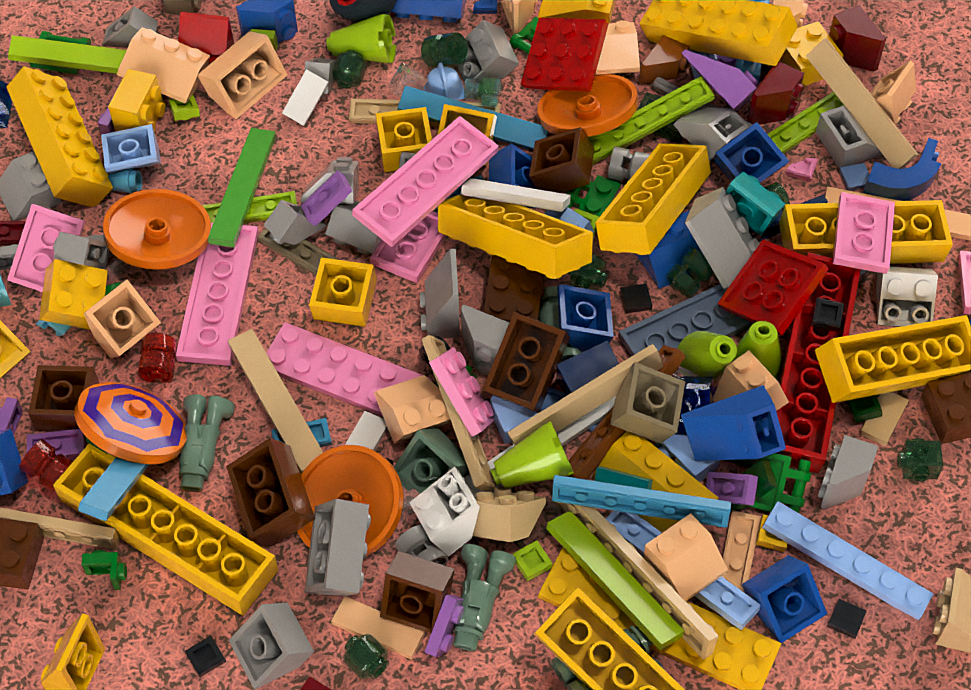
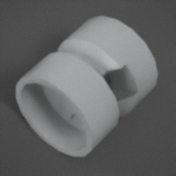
M615 146L610 160L608 179L621 182L624 179H628L629 181L650 154L639 151L631 154L629 149ZM625 163H630L629 170L624 168Z
M422 525L410 528L395 543L397 551L445 566L448 562V556L429 539Z

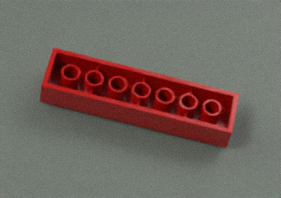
M808 252L807 257L825 263L829 270L789 326L778 381L789 402L776 411L786 449L776 453L790 456L789 466L798 468L800 459L811 461L809 471L819 473L826 461L836 403H832L815 349L833 338L849 336L861 269L832 264L833 258ZM817 297L844 303L841 326L838 332L811 326L814 304Z

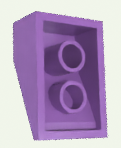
M686 49L682 52L684 58L735 112H738L752 99L758 83L748 71L743 73L736 67Z

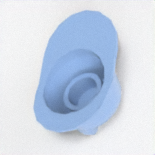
M442 62L438 64L437 68L430 71L426 82L423 84V89L426 92L457 101L466 98L463 83L458 73L450 67L443 66Z

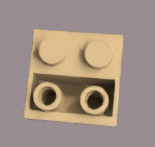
M504 487L494 488L493 493H476L474 498L479 504L480 509L472 536L506 542L529 537L546 504V497L534 496L533 491L512 493L511 488Z
M955 568L951 578H945L943 590L940 589L938 592L936 607H940L939 617L935 616L932 634L937 635L936 645L971 653V576L963 569Z

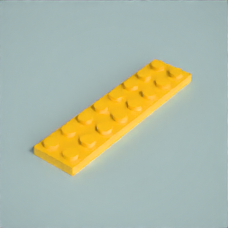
M563 547L538 594V598L559 607L578 587L622 630L629 629L631 625L637 627ZM686 601L707 624L713 627L718 635L713 654L703 660L683 638L662 650H659L654 644L649 647L651 650L739 690H762L782 643L746 627L740 630L724 617Z

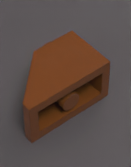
M663 35L643 61L639 82L642 84L652 83L657 77L665 80L676 79L681 70L686 71L689 66V62L684 58L682 52L685 49L689 51L690 46Z

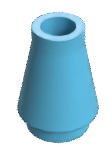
M133 168L108 175L113 191L131 194L142 189V175L140 171H135Z

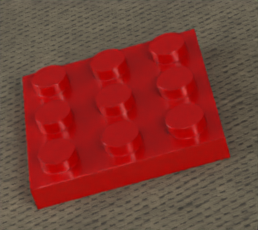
M539 18L521 85L529 89L591 92L609 25L605 19Z
M763 239L717 304L721 309L752 323L758 321L769 322L775 326L777 333L782 336L829 269L825 263Z

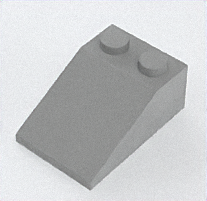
M450 249L425 280V292H420L421 308H426V314H421L422 331L427 330V336H440L443 339L460 338L456 249Z

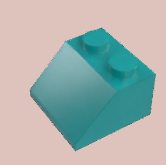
M745 172L738 175L726 190V193L733 197L740 217H744L748 227L760 236L785 206L779 195L772 191L769 192L760 184L758 179L747 175Z

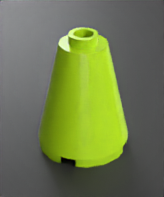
M380 14L332 31L330 37H327L326 40L328 51L332 52L333 56L380 63H392L395 61L396 44L392 45V37L396 36L391 16L387 14Z
M755 322L737 344V353L734 360L749 350L778 381L782 366V356L777 330L769 322Z
M709 331L690 333L682 339L677 347L686 356L679 366V372L687 381L697 385H701V383L710 385L719 381L726 366L732 363L736 356L737 347L735 342L728 336Z
M551 421L542 425L493 462L495 468L491 469L496 484H503L504 488L554 479L555 475L566 477L574 474Z

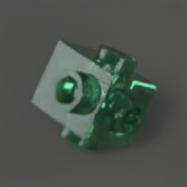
M592 255L591 263L582 266L579 270L568 273L570 275V286L598 291L599 287L603 288L608 279V273H605L606 261L596 255Z
M922 438L906 440L902 451L897 453V466L902 468L903 479H913L918 482L938 479L943 469L941 442L925 441Z

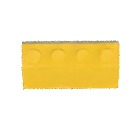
M626 431L611 446L598 466L653 480L651 490L719 499V497L647 439L629 431ZM596 471L592 475L593 480H595ZM637 514L662 533L679 522V520Z

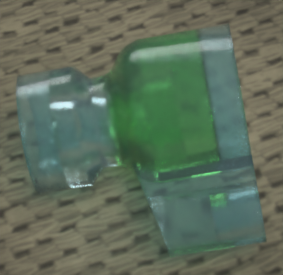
M485 77L480 82L476 79L466 78L464 87L465 98L474 99L478 96L483 106L497 107L498 103H500L499 94L502 92L501 78Z

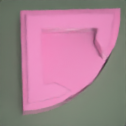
M805 158L803 161L792 163L788 167L786 175L810 182L818 159Z

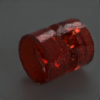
M151 333L142 338L141 357L137 372L139 378L151 383H155V379H162V383H168L173 379L175 370L174 360L178 345L176 339L163 333Z
M40 439L24 456L19 469L31 478L38 476V483L50 492H54L53 484L73 461L63 453L56 455V448L44 439Z

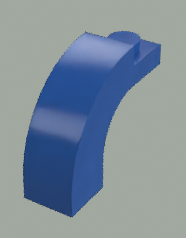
M928 138L919 162L909 168L897 169L874 162L863 193L899 201L910 200L924 193L933 183L942 164L936 162L939 156V152L935 151L938 141Z

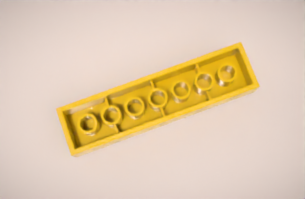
M89 443L53 484L60 501L99 526L116 528L120 539L244 616L278 572L275 555L143 474L107 521L78 511L80 501L115 459L114 456L104 453Z

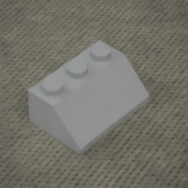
M724 187L695 199L685 224L724 289L728 288L759 246V242L757 239L752 238L746 219L740 217L733 197L726 193Z
M334 499L315 506V520H313L304 593L342 596L359 593V589L362 588L364 582V573L361 572L362 562L367 554L365 536L371 522L368 504Z

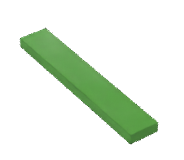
M250 129L208 236L209 244L235 247L276 138L275 131Z

